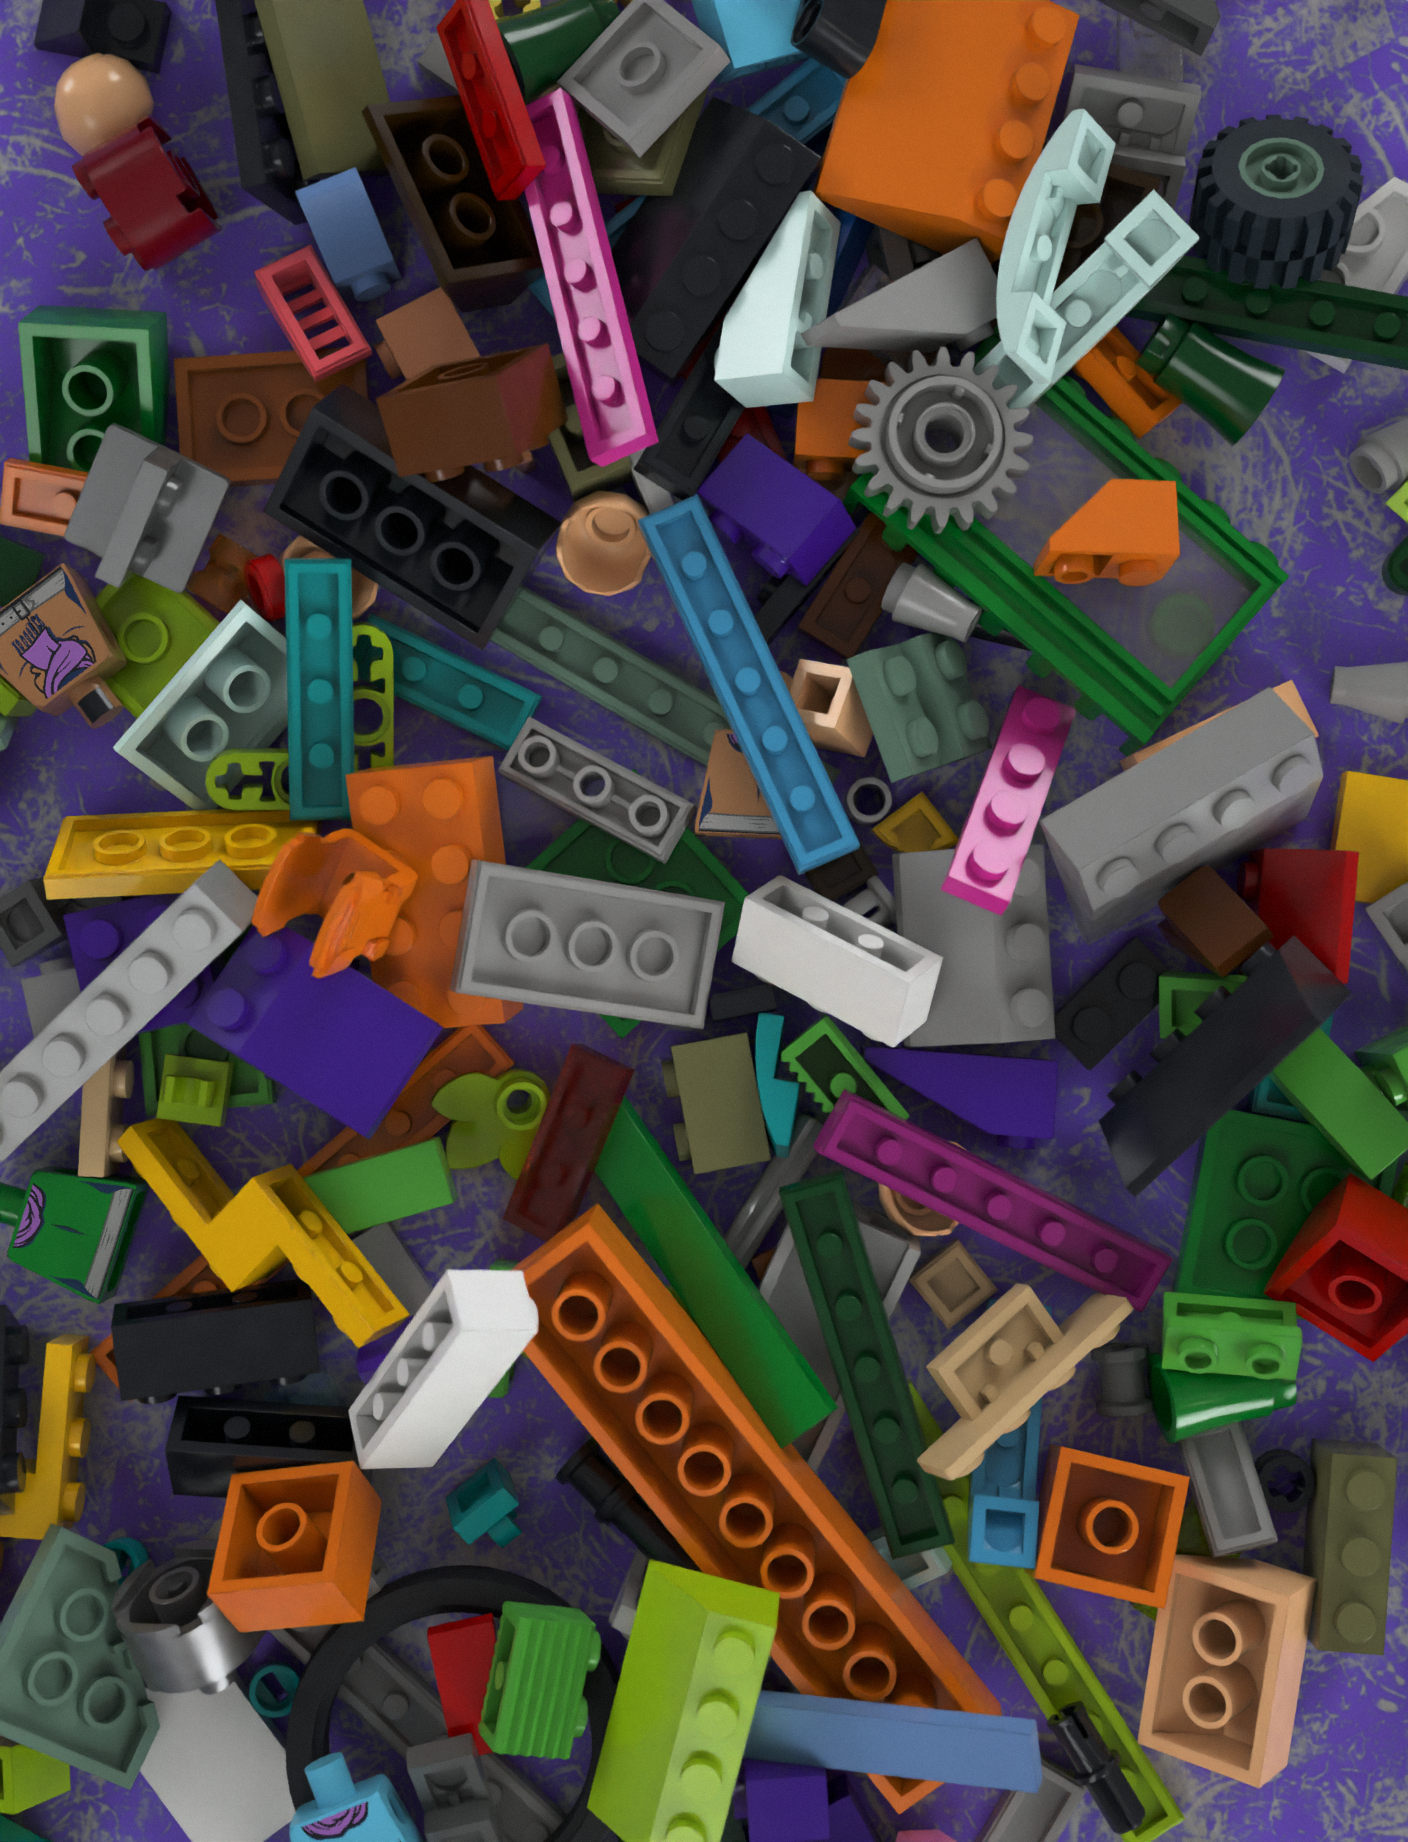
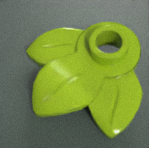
M512 1069L502 1073L497 1078L480 1072H468L449 1080L440 1087L432 1097L431 1105L441 1115L454 1120L450 1125L445 1145V1154L449 1168H474L499 1158L502 1167L517 1181L533 1170L540 1162L546 1146L540 1123L549 1112L551 1096L544 1080L530 1070ZM524 1090L528 1092V1099L521 1107L512 1108L507 1105V1098L513 1091Z

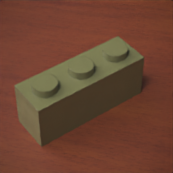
M1312 1438L1310 1468L1315 1478V1490L1307 1504L1303 1575L1317 1579L1307 1639L1320 1651L1384 1656L1398 1458L1376 1443Z

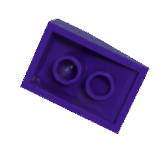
M253 925L187 1024L228 1052L370 1140L443 1027L350 966L321 979L312 976L314 968L309 965V961L314 947L313 942L286 926L263 937L257 931L258 928Z

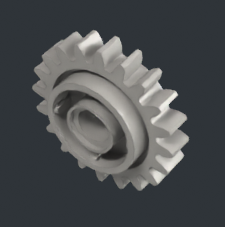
M946 347L940 348L933 366L927 365L925 358L919 350L913 351L908 362V373L895 362H890L884 372L888 386L871 380L867 385L865 395L873 405L857 404L852 418L867 428L852 431L848 445L856 449L866 450L867 452L855 459L852 466L853 473H874L875 476L868 483L864 495L867 498L876 496L881 492H886L889 495L883 510V515L886 517L895 513L901 506L908 508V529L913 530L923 514H927L931 517V525L935 534H941L947 524L949 515H953L957 525L962 531H965L973 523V508L981 516L989 520L998 510L994 496L1009 501L1018 490L1013 481L1008 477H1023L1030 464L1015 454L1027 451L1034 442V437L1014 430L1026 421L1030 415L1029 409H1009L1007 407L1018 387L1015 384H1011L996 390L992 383L997 376L999 367L994 364L988 367L981 375H976L973 372L974 353L970 351L964 356L958 367L951 366L949 352ZM931 429H941L948 432L955 441L956 450L951 453H939L933 450L925 439V432Z

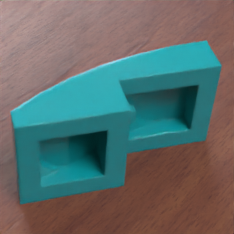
M759 1012L755 1061L757 1088L764 1125L775 1155L777 1157L789 1158L799 1100V1083L776 1079L784 1037V1016Z

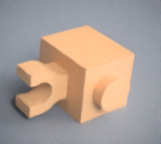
M800 659L793 678L787 673L780 671L814 747L865 757L873 732L849 667Z

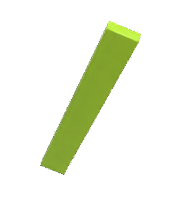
M908 1379L911 1395L927 1447L929 1448L944 1433L912 1382ZM969 1474L954 1480H947L937 1476L955 1536V1543L942 1547L953 1563L951 1567L1045 1717L1048 1720L1053 1714H1057L1059 1719H1063L1058 1710L1070 1703L1081 1701L1085 1705L1086 1712L1108 1749H1115L1120 1754L1121 1761L1118 1766L1145 1809L1142 1824L1134 1830L1120 1835L1123 1841L1151 1842L1184 1821L1183 1813L1137 1743L1134 1735L1035 1578L1025 1573V1568L968 1562Z

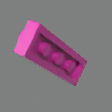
M1020 685L1017 686L1009 701L940 890L1002 916L1011 901L1076 709Z

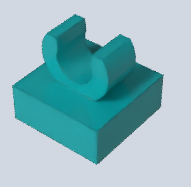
M493 1458L445 1497L452 1527L468 1545L487 1531L490 1537L501 1548H504L522 1533V1528L514 1521L518 1516L514 1508L519 1505L511 1474L496 1458Z

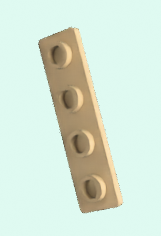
M1016 1283L926 1366V1369L961 1418L918 1457L917 1462L924 1472L947 1480H954L975 1470L983 1461L984 1451L1002 1434L1009 1433L1020 1427L1029 1418L1030 1408L1043 1395L1068 1382L1075 1374V1365L1093 1348L1105 1345L1118 1334L1120 1330L1119 1324L1134 1310L1128 1299L1121 1296L1095 1293L1061 1325L1057 1326L1031 1287Z

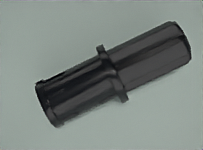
M1076 1701L1059 1709L1058 1711L1063 1716V1719H1059L1057 1714H1053L1047 1720V1725L1054 1732L1076 1769L1073 1775L1076 1784L1087 1787L1112 1831L1122 1835L1130 1830H1134L1142 1824L1145 1809L1118 1766L1121 1761L1120 1754L1115 1749H1108L1086 1712L1083 1702Z

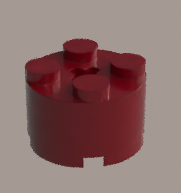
M151 114L144 116L83 154L82 159L72 165L73 172L85 192L93 200L100 197L111 217L104 220L103 224L111 240L124 256L132 253L138 264L146 272L152 268L158 270L222 230L221 226L214 221L218 218L212 202L185 157L179 158L172 149L166 152L162 145L172 140V138Z

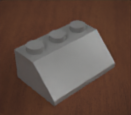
M1043 845L1029 846L1011 901L1002 916L940 890L955 849L892 854L897 934L943 957L927 1021L903 1040L904 1047L1055 1039Z

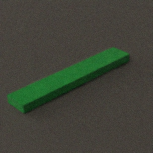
M609 1088L569 1121L565 1128L782 1449L790 1445L839 1407L621 1088Z

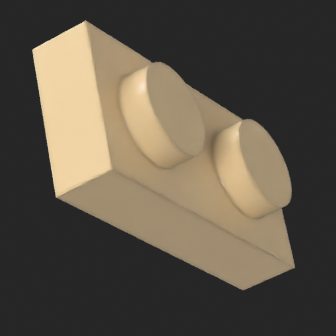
M123 1046L83 1084L78 1176H110L120 1172V1162L125 1163L128 1160L127 1155L116 1142L130 1127L128 1124H122L124 1098L129 1099L131 1097L134 1087V1064L132 1060H126V1046Z

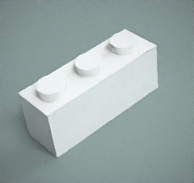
M779 875L744 898L731 962L755 974L761 981L776 985L808 1002L815 1010L828 1013L859 1029L868 1038L883 1042L894 1048L927 1021L943 957Z

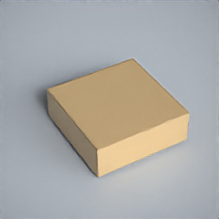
M957 1238L912 1272L908 1279L948 1330L998 1291Z

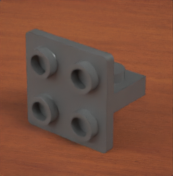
M113 423L104 434L64 537L68 542L102 557L95 577L120 588L136 573L176 593H181L189 583L231 481L227 476L120 424Z

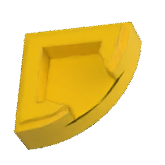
M923 791L870 830L886 846L901 853L947 850L955 846L959 840Z

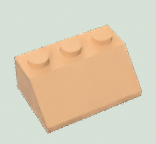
M1175 1554L1165 1610L1160 1608L1157 1610L1137 1743L1259 1789L1282 1771L1288 1763L1317 1579L1256 1559L1229 1557L1212 1559L1211 1556Z

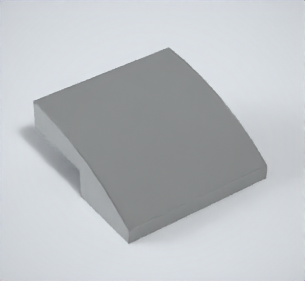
M1074 64L1062 123L1072 110L1085 109L1116 143L1111 163L1162 179L1165 193L1163 200L1171 204V208L1174 210L1186 168L1185 155L1202 95L1201 86Z

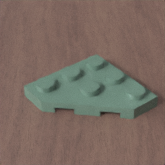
M50 1524L0 1624V1735L131 1790L160 1728L154 1701L149 1700L147 1697L143 1678L117 1628L116 1618L112 1612V1601L119 1588L117 1580L122 1578L116 1553L62 1526Z

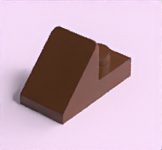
M1207 865L1198 868L1160 898L1158 902V907L1166 918L1157 927L1168 943L1222 978L1259 950L1267 941L1274 938L1262 920L1214 869Z

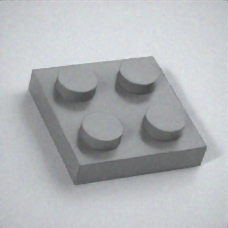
M633 0L562 75L557 83L574 99L577 105L640 158L731 60L717 42L664 0Z

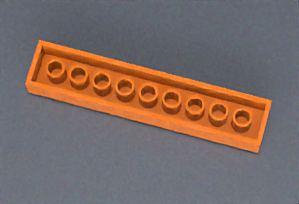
M598 1203L509 1270L523 1271L529 1298L535 1302L538 1311V1331L523 1349L524 1353L699 1569L705 1574L780 1593L777 1626L769 1655L801 1694L1002 1716L1000 1702L794 1446L790 1444L781 1449L711 1343ZM866 1773L899 1815L945 1783Z

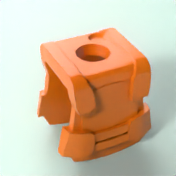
M340 829L329 833L324 838L315 833L298 832L295 838L282 846L276 856L257 898L251 924L258 928L257 931L265 937L284 928L287 921L302 914H318L322 917L324 922L316 938L309 965L314 968L312 976L321 979L346 969L351 964L353 958L360 954L369 960H377L384 956L390 942L388 935L403 901L411 895L418 875L411 868L355 830Z

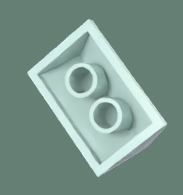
M240 600L113 746V749L193 810L216 809L219 805L209 796L205 784L208 765L212 759L220 752L228 749L269 748L288 726L286 638L246 603ZM230 763L228 764L226 774L216 775L217 783L227 784L229 793L245 776L242 773L241 764Z

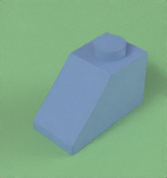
M356 167L295 191L330 275L344 302L353 298L358 302L376 299L391 289V283L402 279Z

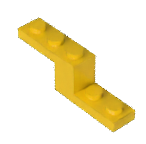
M154 1118L131 1125L116 1141L132 1162L135 1171L147 1181L170 1211L174 1222L187 1233L207 1259L211 1270L223 1280L231 1292L271 1276L288 1258L298 1277L311 1287L332 1314L337 1327L350 1337L358 1349L394 1331L410 1316L409 1312L291 1163L252 1177L235 1196L177 1121Z
M63 1334L46 1343L37 1459L25 1458V1489L22 1493H15V1514L0 1515V1537L43 1540L50 1524L62 1526L69 1530L73 1527V1522H79L85 1503V1485L82 1482H77L79 1457L83 1458L87 1453L91 1435L89 1418H82L84 1393L91 1392L96 1374L94 1354H88L89 1336ZM0 1541V1572L4 1556L2 1541Z

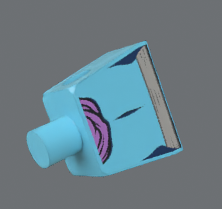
M342 1752L321 1757L304 1769L315 1800L297 1808L289 1825L291 1842H426L391 1781L385 1774H378L354 1784Z

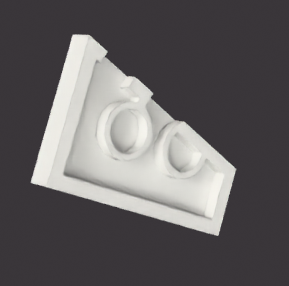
M1393 177L1358 205L1345 254H1341L1339 263L1331 271L1322 270L1321 278L1317 280L1391 294L1398 292L1408 277V184ZM1304 351L1342 373H1345L1353 361L1351 359Z

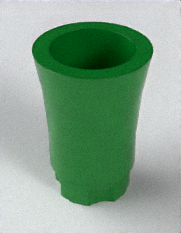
M1151 1353L1148 1357L1147 1381L1149 1395L1154 1399V1416L1161 1434L1170 1444L1210 1429L1244 1420L1267 1417L1271 1415L1272 1411L1296 1404L1297 1388L1295 1380L1259 1379L1254 1376L1191 1373L1184 1370L1162 1369V1353Z

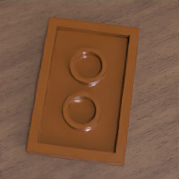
M344 347L323 348L315 351L320 360ZM295 350L174 358L180 454L227 476L231 481L230 487L276 484L312 407L341 383L371 401L368 357L316 383Z

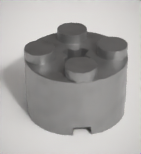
M195 1540L172 1547L175 1558L155 1567L152 1559H149L137 1567L123 1581L113 1598L112 1612L116 1618L117 1628L150 1691L182 1693L200 1689L204 1694H215L224 1690L236 1679V1668L252 1654L261 1638L267 1632V1630L240 1633L207 1596L218 1542L216 1540Z

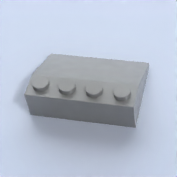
M1271 687L1040 820L1079 931L1088 946L1158 906L1160 898L1201 866L1207 865L1216 872L1306 819L1324 777L1315 735Z

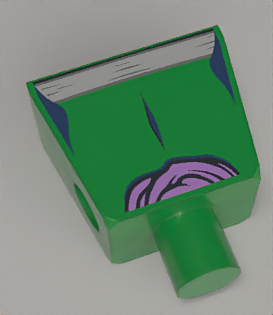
M55 1166L35 1170L30 1178L27 1190L0 1182V1223L15 1227L7 1251V1257L20 1266L91 1302L103 1303L116 1296L150 1185L141 1177L118 1174L106 1177L78 1176V1169Z

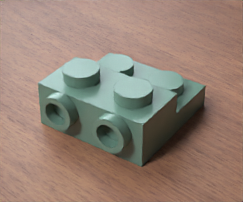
M935 632L926 633L896 645L869 650L847 659L891 783L955 763L993 748L988 736L989 721L982 705L975 700L966 676V656L961 646L952 637Z

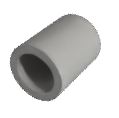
M865 777L857 780L847 791L844 798L846 815L852 822L862 826H869L879 822L889 812L892 804V795L889 787L882 780L874 777ZM862 788L874 790L881 799L879 813L875 815L860 813L853 801L855 792Z

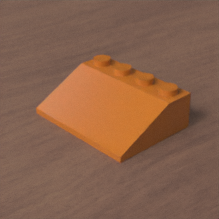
M887 0L878 36L870 56L855 76L846 79L813 193L821 201L943 255L977 238L991 265L1001 257L1013 210L1032 168L1041 155L1080 15L1050 0Z

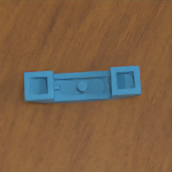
M988 1299L985 1312L998 1300ZM1043 1305L1049 1315L1052 1316V1306ZM1042 1397L1030 1408L1029 1418L1014 1431L1002 1434L984 1451L985 1456L981 1464L969 1473L968 1562L1035 1569L1040 1502L1035 1501Z

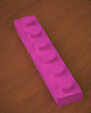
M559 88L526 106L547 166L525 189V194L589 460L600 467H604L659 441L574 99L562 88Z

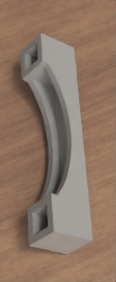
M220 859L198 878L0 1071V1164L251 924L258 897Z

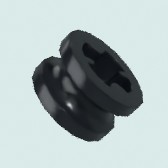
M1284 1449L1269 1450L1257 1458L1254 1465L1269 1507L1278 1512L1290 1513L1302 1509L1309 1503L1315 1490V1478L1313 1471L1304 1460L1289 1450ZM1278 1466L1284 1467L1290 1473L1297 1472L1298 1475L1297 1480H1290L1294 1489L1286 1495H1283L1276 1488L1268 1489V1481H1276L1271 1472Z

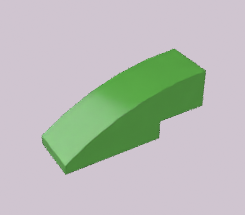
M1320 1028L1268 1074L1274 1084L1303 1115L1307 1122L1319 1129L1359 1176L1372 1180L1408 1149L1407 1120Z
M440 1136L302 1177L346 1234L448 1205L458 1199Z

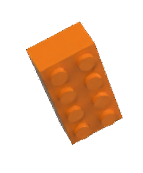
M493 756L375 767L346 774L353 830L388 852L418 875L413 891L403 901L388 935L390 942L384 956L377 960H370L372 981L434 1020L443 1028L506 1023L524 1009L522 1002L450 991L472 859L506 865Z

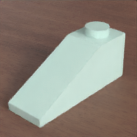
M812 191L799 192L723 322L720 346L714 356V381L746 408L814 401L822 347L807 346L801 334L826 319L841 222Z

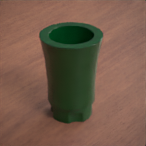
M558 0L521 14L495 19L525 106L550 88L558 84L557 81L619 16L620 11L614 0Z
M1170 312L1158 324L1135 360V364L1147 371V374L1155 376L1153 383L1175 396L1203 418L1231 446H1234L1245 435L1259 417L1285 373V369L1244 352L1194 321L1189 325L1184 319L1181 320Z

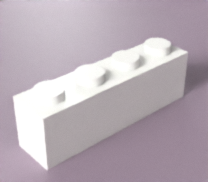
M447 1269L348 1410L360 1469L433 1467L538 1331V1311L535 1302L529 1298L523 1271Z

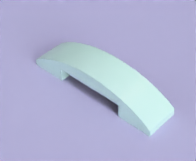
M1085 109L1072 110L1056 130L1036 161L1013 210L1000 257L996 306L999 334L1004 352L1038 383H1050L1067 323L1050 307V302L1076 208L1080 204L1100 203L1116 145Z
M1153 190L1104 238V243L1053 292L1050 307L1067 323L1050 383H1038L1004 352L1001 341L973 368V372L976 375H981L988 367L995 364L999 368L992 386L996 390L1011 384H1015L1018 387L1007 407L1009 409L1030 408L1174 267L1200 237Z

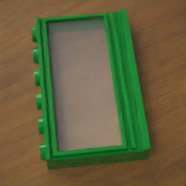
M998 324L993 329L995 333L987 337L973 352L975 358L974 367L1001 341ZM1064 375L1028 408L1030 415L1020 427L1014 429L1016 432L1027 433L1034 437V442L1027 451L1015 454L1022 457L1030 465L1023 477H1008L1013 481L1018 490L1009 501L994 496L998 510L989 520L981 516L973 508V523L965 531H962L957 525L954 516L949 515L947 524L941 534H935L931 525V517L927 514H923L913 530L908 529V508L901 506L895 513L886 517L883 515V510L889 495L886 492H881L876 496L866 498L864 491L875 475L872 472H868L860 476L851 485L842 502L848 514L850 515L860 503L865 505L887 525L881 536L891 549L901 552L907 544L913 547L935 567L933 572L952 588L957 586L985 610L980 616L978 623L986 632L997 636L1005 628L1033 652L1026 661V665L1034 674L1041 678H1046L1054 671L1080 693L1081 696L1074 703V706L1082 716L1093 721L1099 715L1104 714L1129 736L1118 749L1126 757L1132 755L1149 741L1160 725L1289 577L1278 566L1279 563L1276 556L1267 547L1258 542L1249 541L1230 525L1229 516L1219 505L1210 500L1199 498L1182 483L1183 480L1180 473L1172 464L1164 459L1152 457L1135 442L1132 431L1125 423L1113 416H1105L1087 400L1083 388L1067 375ZM931 429L925 432V439L933 450L939 453H951L956 450L955 441L948 432L941 429ZM1110 479L1176 481L1180 556L1161 580L1145 586H1126L1121 584L1119 579L1093 578L1084 583L1064 584L1056 581L1055 576H1034L1033 563L1048 539Z

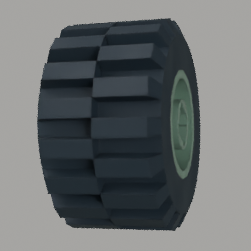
M1266 115V120L1259 121L1251 117L1240 120L1239 128L1227 126L1219 131L1217 141L1210 140L1203 149L1202 159H1199L1189 220V227L1200 237L1193 245L1197 255L1207 257L1206 265L1215 273L1225 269L1229 272L1228 280L1241 284L1244 280L1255 283L1254 288L1268 289L1269 284H1279L1282 289L1294 288L1297 285L1298 277H1303L1306 282L1311 283L1321 278L1322 270L1331 271L1339 263L1341 254L1346 252L1363 187L1364 176L1360 175L1362 164L1359 156L1350 154L1352 146L1344 138L1332 137L1333 130L1323 124L1313 126L1308 124L1309 119L1297 116L1294 117V120L1282 119L1281 115Z

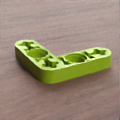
M368 622L352 623L353 646L357 644L358 635L365 634L369 635L372 646L382 647L381 657H373L370 660V681L384 679L382 690L365 685L353 687V702L361 698L372 699L379 704L383 713L380 725L372 732L359 733L354 731V745L365 747L384 742V751L382 753L370 750L371 768L394 766L392 644L384 630L377 625ZM353 658V681H358V666L355 658ZM234 748L220 752L208 765L205 780L207 793L216 804L225 809L290 810L289 792L285 790L281 782L282 772L289 766L288 748ZM354 750V772H357L358 751ZM261 762H274L271 773L273 797L261 796L263 783L243 784L241 795H230L227 784L217 783L216 775L226 774L228 764L230 763L241 764L242 773L245 775H263Z

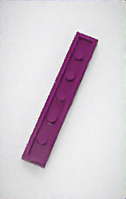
M846 1089L843 1090L812 1145L818 1153L1104 1295L1126 1297L1134 1310L1140 1313L1145 1309L1173 1261V1258L1166 1251Z

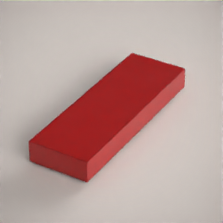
M457 0L436 28L494 195L497 200H516L547 165L489 0Z

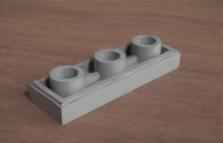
M531 717L527 718L497 770L503 778L663 864H666L697 810L691 802ZM597 780L605 782V787L599 795L594 797L586 796V789L590 783Z

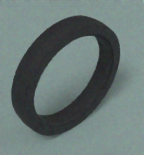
M458 1565L431 1568L403 1576L384 1585L381 1591L367 1600L364 1621L338 1623L331 1627L313 1651L300 1677L290 1710L286 1738V1772L295 1812L303 1804L315 1800L304 1769L315 1760L330 1754V1718L340 1683L354 1662L378 1639L408 1622L443 1613H473L481 1615L493 1613L494 1618L500 1619L503 1614L502 1605L505 1601L573 1607L557 1594L531 1579L491 1567ZM602 1641L598 1665L594 1671L586 1672L582 1696L587 1701L592 1736V1757L588 1775L572 1810L558 1828L543 1842H603L609 1830V1827L587 1808L620 1678L612 1658Z

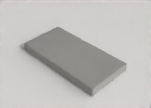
M472 859L450 991L703 1029L725 902Z

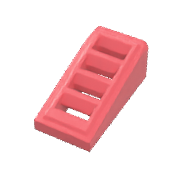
M311 244L254 271L258 291L315 383L372 355L368 342ZM309 284L315 289L288 303L284 299V296ZM320 302H323L326 306L298 321L294 316ZM332 319L338 325L309 340L304 334ZM346 337L350 344L349 346L319 360L315 351Z

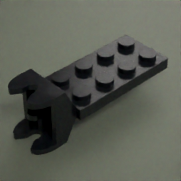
M215 0L241 188L294 225L306 223L308 221L295 191L317 183L320 179L303 180L254 0Z

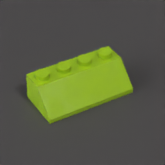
M649 1559L587 1808L624 1842H720L776 1631L780 1593Z

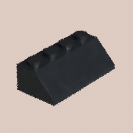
M712 97L696 122L672 196L647 195L611 250L639 364L674 388L743 284L751 275L799 192L807 191L818 175L821 157L768 119L716 97Z
M343 383L312 407L263 510L264 513L334 557L351 559V567L481 650L487 646L533 575L562 524L472 465L464 466L465 472L458 476L436 482H427L425 473L399 477L378 405Z
M1294 935L1278 950L1267 941L1239 968L1248 977L1244 983L1232 994L1221 985L1194 1011L1203 1021L1188 1036L1179 1028H1176L1149 1054L1158 1063L1155 1068L1144 1078L1134 1069L1107 1095L1115 1106L1099 1120V1123L1125 1188L1134 1197L1141 1193L1323 1025L1351 994V991Z

